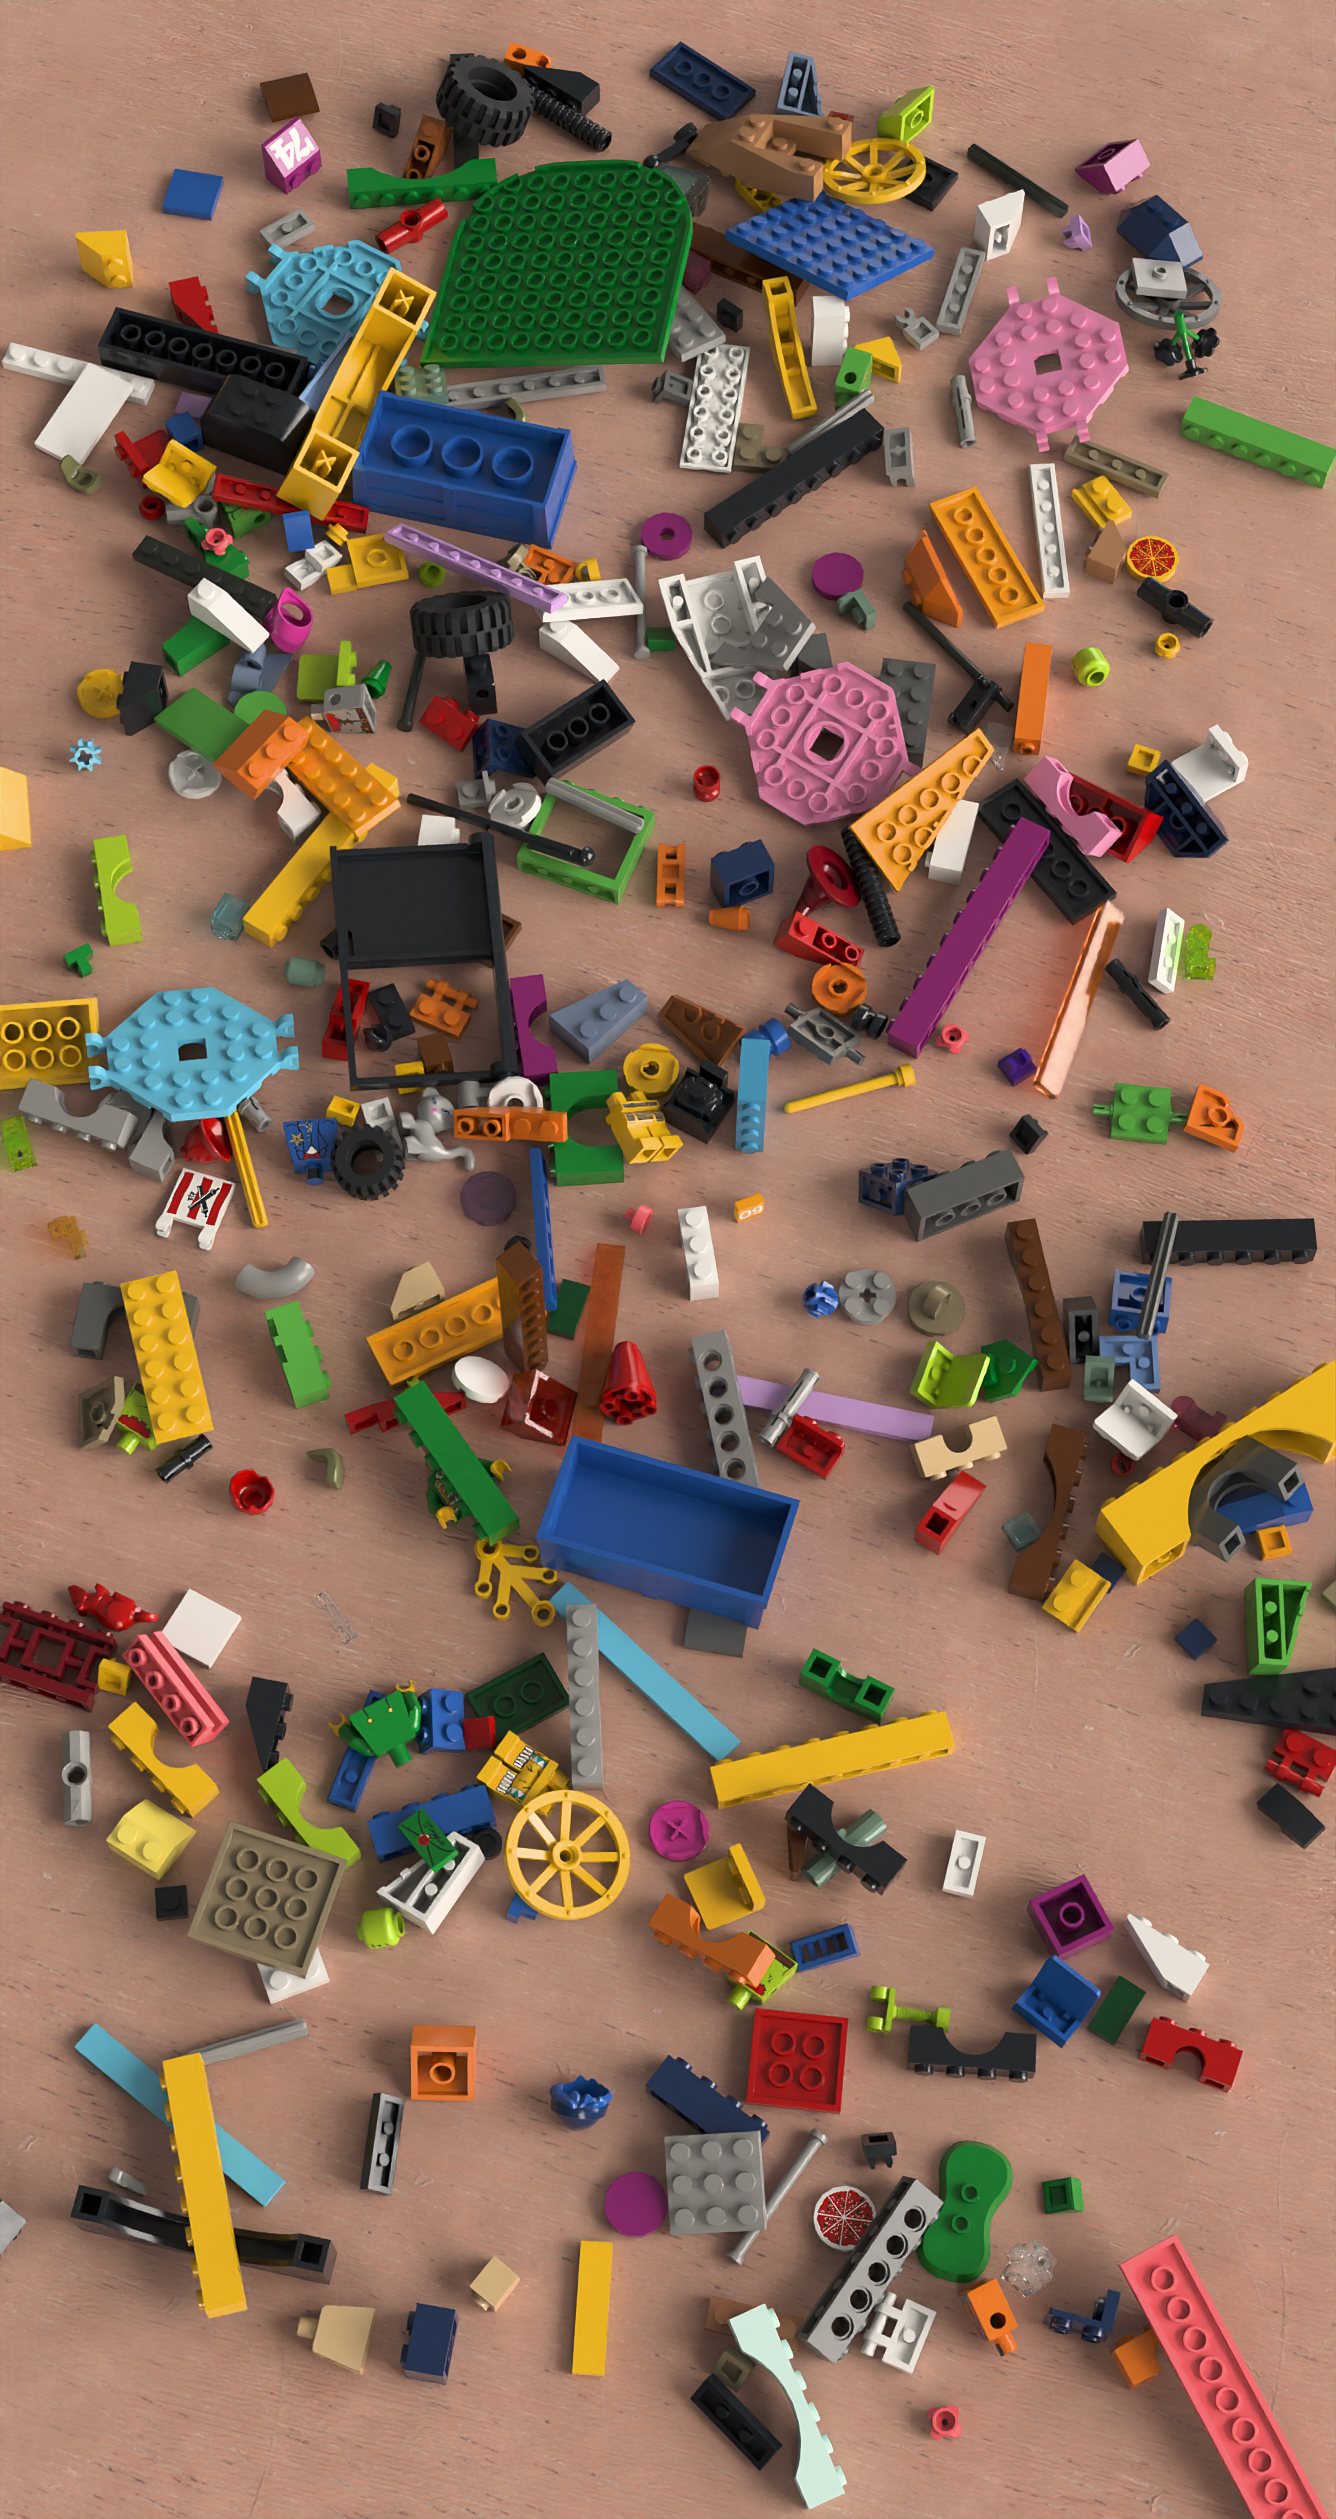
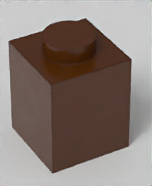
M444 1031L417 1038L418 1052L423 1062L425 1074L454 1073L453 1059Z

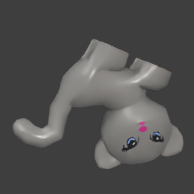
M427 1087L423 1091L421 1101L416 1106V1120H414L409 1112H400L398 1114L400 1136H408L404 1137L402 1143L405 1161L420 1160L434 1163L442 1159H453L463 1156L464 1169L471 1171L474 1169L476 1162L472 1150L463 1145L445 1149L435 1136V1134L445 1132L449 1128L454 1129L453 1110L455 1109L450 1101L440 1096L434 1087Z

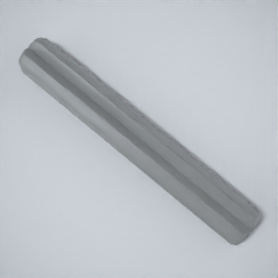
M868 389L862 391L788 445V454L790 456L794 455L845 420L868 407L874 402L873 394Z
M550 778L546 783L545 791L555 797L636 834H639L643 829L644 820L636 815L555 778Z
M299 2018L185 2053V2056L200 2052L204 2066H208L308 2035V2029L304 2018Z

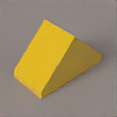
M890 336L857 344L854 347L855 349L872 353V373L899 383L902 363Z

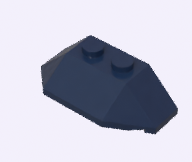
M1158 195L1141 199L1121 210L1117 233L1146 259L1182 262L1183 270L1203 259L1202 251L1189 222Z
M1168 760L1163 761L1145 777L1144 807L1164 817L1158 828L1157 835L1175 858H1210L1229 841L1224 826L1195 788Z

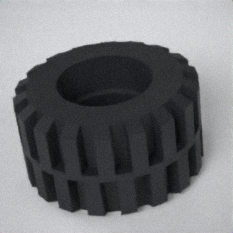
M363 1124V1129H359L356 1125L351 1127L353 1132L349 1134L345 1130L341 1134L343 1139L341 1141L336 1139L334 1143L336 1150H331L330 1154L333 1161H330V1165L341 1187L352 1197L358 1196L360 1200L367 1201V1197H371L372 1201L379 1200L378 1195L383 1194L384 1198L390 1195L388 1190L390 1188L394 1191L398 1187L397 1180L402 1181L404 1177L402 1169H405L404 1155L396 1139L393 1138L390 1132L387 1130L383 1131L377 1125L371 1128L370 1124ZM366 1150L382 1152L383 1161L376 1172L370 1175L354 1173L353 1163L360 1153Z

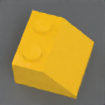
M126 230L75 233L81 266L84 272L108 289L133 287V263Z

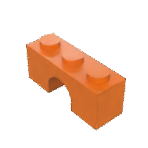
M1149 2323L1142 2327L1145 2333L1134 2338L1132 2334H1128L1116 2341L1115 2345L1117 2348L1111 2353L1130 2390L1162 2371L1155 2357V2347L1159 2342Z

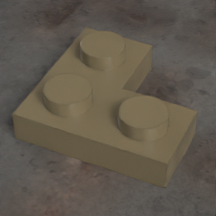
M738 423L733 471L765 474L786 460L787 448L762 446L764 425Z

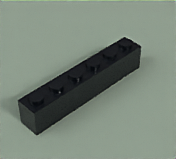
M1314 1218L1178 1221L1169 1264H1179L1180 1266H1192L1195 1263H1207L1210 1266H1218L1223 1263L1249 1265L1252 1262H1264L1267 1265H1275L1280 1262L1306 1264L1309 1261H1313L1317 1252ZM1143 1221L1140 1230L1142 1264H1150L1152 1266L1162 1221Z

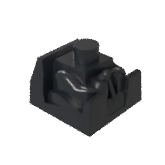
M687 1067L683 1079L669 1102L666 1101L660 1111L664 1115L665 1123L708 1144L735 1102L734 1091L723 1085L719 1089L716 1084H711L701 1077L698 1072Z

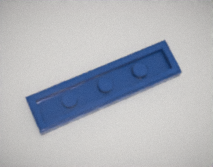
M370 1690L363 1708L388 1695ZM348 1746L327 1797V1803L356 1813L376 1758L374 1756L366 1757Z

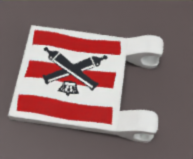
M183 1168L164 1212L156 1222L157 1235L167 1238L171 1231L173 1220L203 1229L198 1237L199 1247L209 1251L237 1187L236 1183Z

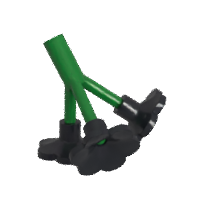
M1174 312L1173 317L1177 332L1173 339L1164 338L1161 342H1156L1153 345L1155 358L1158 361H1163L1167 366L1180 363L1183 360L1182 347L1177 341L1181 337L1187 359L1185 361L1187 370L1178 376L1179 380L1208 372V368L1196 366L1195 358L1192 359L1186 335L1193 338L1191 347L1194 349V355L1197 358L1210 357L1214 353V348L1220 342L1219 337L1216 336L1217 331L1214 328L1201 329L1195 334L1187 329L1183 312Z

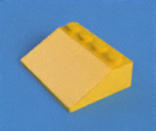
M97 998L0 1005V1090L26 1088L30 1078L49 1085L90 1083L88 1066L101 1067V1054L94 1057L87 1056L85 1034L87 1033L100 1035Z

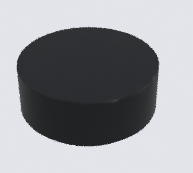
M482 1828L473 1835L472 1842L480 1847L485 1860H492L501 1853L502 1838L496 1830Z

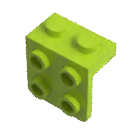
M340 640L339 655L304 654L300 657L297 684L298 701L324 703V694L327 689L355 685V674H352V669L357 667V652L352 651L351 641Z
M929 1341L909 1392L930 1409L971 1407L977 1398L990 1358L986 1354L954 1356L937 1341Z

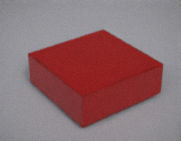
M494 1716L463 1720L466 1750L497 1747Z

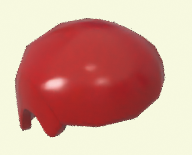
M249 1468L238 1471L231 1478L229 1496L232 1505L239 1512L251 1516L260 1515L266 1512L273 1504L275 1490L271 1482H269L268 1476L258 1475L254 1469Z

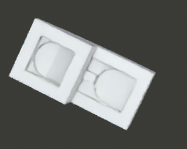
M326 540L314 545L315 548L307 549L303 559L285 567L284 576L300 591L326 575L327 568L335 567L342 560V555Z
M388 1097L361 1104L366 1124H370L371 1128L377 1125L383 1131L387 1130L390 1132L403 1152V1146ZM374 1150L377 1162L383 1160L382 1152Z

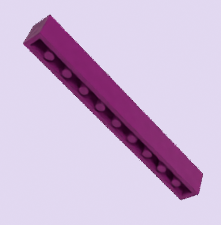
M1023 817L1020 818L1017 825H1011L1006 834L1007 841L1003 847L999 845L993 855L992 860L994 862L991 867H985L979 879L981 883L978 888H973L970 891L966 900L968 904L965 909H960L953 920L954 926L952 930L944 933L940 941L941 948L937 954L933 952L928 959L926 965L928 969L924 975L920 974L916 978L913 985L914 991L911 996H906L899 1008V1011H901L897 1019L892 1018L886 1028L889 1046L915 1059L919 1057L1049 845L1050 830Z

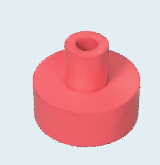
M641 1205L637 1211L629 1207L624 1217L632 1221L630 1230L642 1235L651 1222L654 1210L645 1205Z

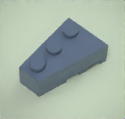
M790 51L774 115L824 116L820 105L821 96L818 94V79L814 57Z
M626 979L549 1014L550 1031L584 1061L591 1064L647 1012V995Z

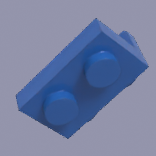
M430 1688L419 1695L417 1699L422 1708L420 1729L416 1733L419 1754L426 1755L433 1750L452 1753L465 1751L463 1692Z

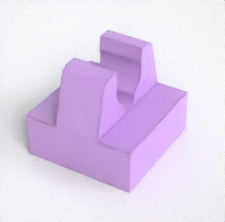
M1079 214L1071 217V224L1062 230L1065 237L1069 238L1064 240V244L1068 249L1081 248L1082 251L1092 248L1088 225Z

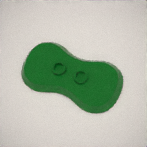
M967 2140L953 2144L943 2155L939 2166V2199L944 2203L939 2209L938 2218L933 2224L927 2226L921 2235V2243L916 2248L920 2264L932 2275L950 2282L967 2283L977 2279L986 2269L990 2258V2224L995 2211L1007 2197L1013 2182L1011 2164L1002 2152L990 2145Z

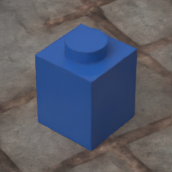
M188 411L175 415L165 421L167 435L171 440L174 439L194 453L204 449L202 433Z

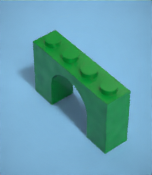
M617 1070L549 1074L550 1084H544L545 1101H551V1109H546V1111L567 1112L568 1123L572 1116L582 1110L608 1108L606 1100L613 1093L618 1092ZM568 1134V1140L565 1142L548 1141L549 1151H554L555 1160H549L550 1176H556L557 1187L624 1182L623 1151L620 1145L584 1146L572 1140Z

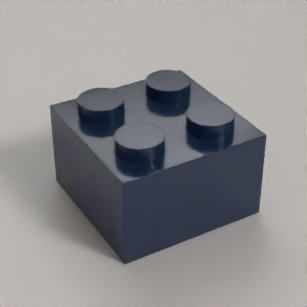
M762 840L745 842L739 848L729 852H720L711 858L710 887L721 908L740 906L773 893L775 864Z
M417 2303L416 2311L409 2312L406 2331H409L408 2335L411 2337L409 2345L403 2344L400 2357L402 2369H404L409 2379L442 2385L447 2384L459 2321L455 2309Z

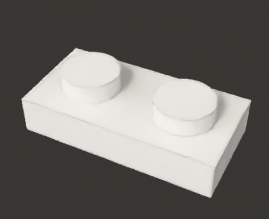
M956 1830L943 1884V1892L972 1899L986 1837Z

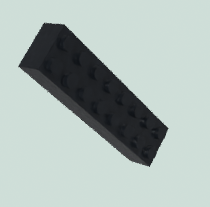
M119 307L115 308L98 344L102 366L211 395L215 394L224 377L232 374L249 378L297 398L305 390L309 381L307 380L309 371L308 357Z

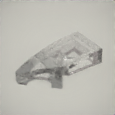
M989 722L985 737L994 748V752L989 759L999 772H1003L1015 728Z

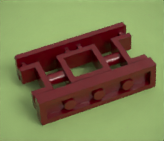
M4 1601L2 1606L3 1612L0 1614V1625L9 1627V1630L0 1648V1682L91 1713L95 1705L94 1697L98 1694L99 1687L96 1683L88 1681L97 1657L110 1660L113 1658V1652L116 1653L118 1645L113 1638V1634L102 1629H97L96 1632L86 1629L84 1624L76 1620H69V1622L59 1620L57 1615L49 1611L42 1610L41 1613L32 1611L28 1605L19 1601H14L13 1604ZM20 1621L36 1626L29 1641L17 1637L22 1627ZM41 1639L65 1646L56 1669L32 1662ZM76 1640L91 1644L85 1660L73 1656L77 1646ZM12 1648L24 1652L19 1663L22 1669L6 1664ZM67 1667L80 1671L75 1681L77 1688L61 1683Z

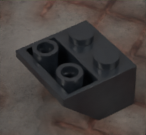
M131 661L129 671L124 672L122 681L124 689L122 694H118L116 707L117 710H120V724L124 725L127 736H132L155 723L154 717L166 709L169 693L163 666Z

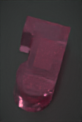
M1188 1396L1175 1398L1170 1407L1178 1415L1173 1425L1198 1442L1207 1436L1212 1439L1218 1435L1219 1430L1225 1425L1227 1416L1219 1411L1214 1416L1197 1407L1195 1401Z

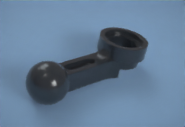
M692 122L684 125L674 135L675 143L657 155L647 156L643 161V166L651 169L656 167L661 170L663 165L686 152V148L698 136L695 125Z

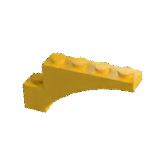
M788 276L762 280V303L768 319L767 341L792 420L816 416L817 405L804 360L794 306V295Z

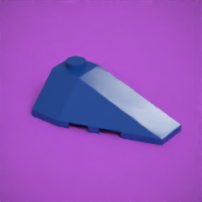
M1304 1482L1286 1502L1260 1487L1243 1486L1236 1488L1220 1500L1216 1512L1238 1524L1243 1536H1246L1264 1528L1279 1525L1287 1527L1308 1522L1314 1509Z

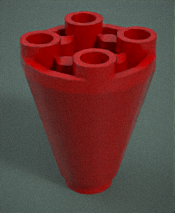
M622 1341L616 1344L599 1395L600 1410L608 1417L616 1419V1423L622 1426L630 1425L634 1420L654 1415L657 1412V1395L637 1344L631 1341Z

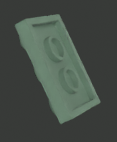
M429 364L424 366V368L416 369L405 366L396 371L394 375L396 395L436 404H449L445 368H439L437 364Z

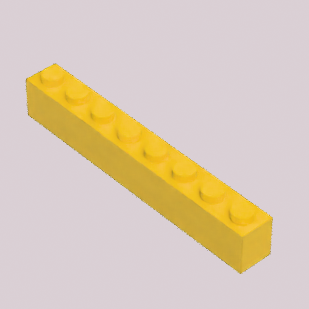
M370 763L366 770L391 794L398 798L397 777ZM330 812L242 918L245 933L270 948L277 941H281L293 921L296 922L300 919L306 905L317 898L320 888L324 883L331 881L330 846H337V850L353 849L357 843H361L365 839L368 831L357 838Z
M930 1710L921 1713L918 1718L910 1720L907 1717L896 1718L889 1725L879 1727L878 1724H871L861 1728V1731L849 1734V1731H841L833 1734L832 1738L820 1741V1738H812L804 1741L802 1745L792 1748L790 1745H782L774 1748L773 1752L761 1755V1752H753L745 1755L744 1759L732 1762L731 1759H723L714 1763V1766L710 1767L709 1776L718 1810L804 1790L809 1783L817 1787L953 1754L955 1744L945 1711L937 1713L936 1710Z
M200 2052L162 2061L164 2072L159 2073V2080L162 2092H168L169 2102L164 2103L167 2122L173 2121L174 2133H170L169 2138L172 2152H178L180 2163L174 2164L177 2182L184 2185L185 2194L180 2195L183 2215L189 2214L190 2226L185 2227L188 2246L194 2245L196 2255L190 2261L194 2278L199 2277L201 2289L196 2290L199 2310L205 2309L209 2319L247 2310L204 2061Z

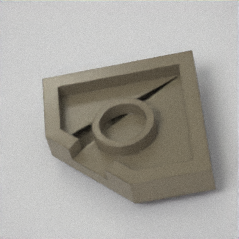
M113 1376L78 1395L80 1449L90 1451L108 1441L125 1405L124 1378Z

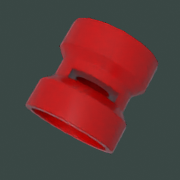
M703 765L694 773L693 791L698 800L711 802L719 796L720 773L714 766Z

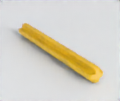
M236 1106V1110L230 1116L224 1117L251 1221L253 1227L259 1229L267 1226L268 1221Z

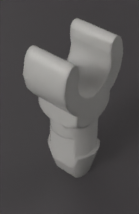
M113 2167L107 2178L108 2181L129 2190L134 2195L144 2197L149 2189L144 2183L132 2178L116 2167Z

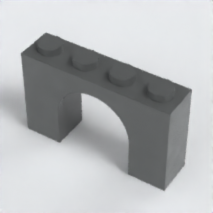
M101 1281L83 1283L70 1342L74 1357L103 1360L110 1327L119 1317L126 1314L120 1287L109 1286ZM182 1292L194 1342L200 1305L197 1297L190 1293Z
M1245 1435L1192 1488L1188 1503V1523L1191 1532L1189 1541L1227 1563L1245 1545L1246 1540L1238 1524L1216 1512L1220 1500L1236 1488L1256 1486L1286 1502L1305 1482L1298 1464L1250 1436Z

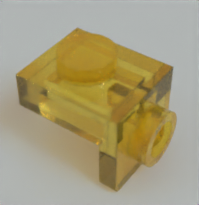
M61 1216L47 1223L52 1239L68 1236L75 1260L86 1258L84 1247L89 1246L85 1229L79 1230L75 1216Z

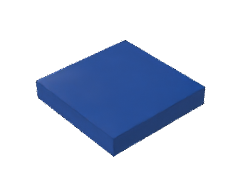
M174 169L162 206L163 213L212 221L224 183L223 176Z

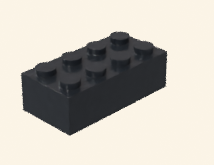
M602 679L522 731L516 739L514 746L543 785L546 786L550 778H561L628 734L636 721L605 679Z

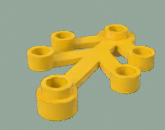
M477 1539L474 1545V1553L477 1559L481 1561L479 1580L476 1582L474 1589L478 1598L488 1599L492 1595L493 1589L490 1576L493 1564L500 1572L497 1603L493 1606L494 1618L498 1621L509 1619L511 1615L509 1597L512 1586L531 1609L533 1622L540 1627L551 1625L555 1620L553 1604L546 1600L540 1601L522 1579L540 1580L543 1585L552 1586L557 1582V1571L545 1567L510 1565L504 1558L518 1557L522 1558L527 1564H534L539 1560V1549L533 1544L526 1546L503 1544L500 1540L492 1545L494 1551L487 1554L483 1550L489 1546L485 1539L482 1541ZM532 1550L536 1555L533 1558H528L525 1556V1553ZM551 1572L554 1574V1577L551 1580H546L543 1575ZM485 1585L489 1587V1590L486 1593H480L478 1591L479 1587ZM501 1607L507 1609V1613L504 1615H498L496 1611ZM541 1612H547L549 1617L542 1620L538 1615Z

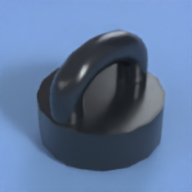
M374 1024L369 1028L363 1029L365 1042L369 1049L376 1052H384L389 1049L393 1042V1033L388 1026Z

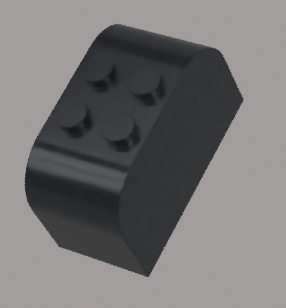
M227 375L200 418L203 444L286 476L313 422L315 414L305 402L291 394L240 375Z

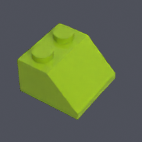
M932 86L910 90L903 97H899L890 109L883 111L878 117L877 136L909 143L931 123L935 88Z

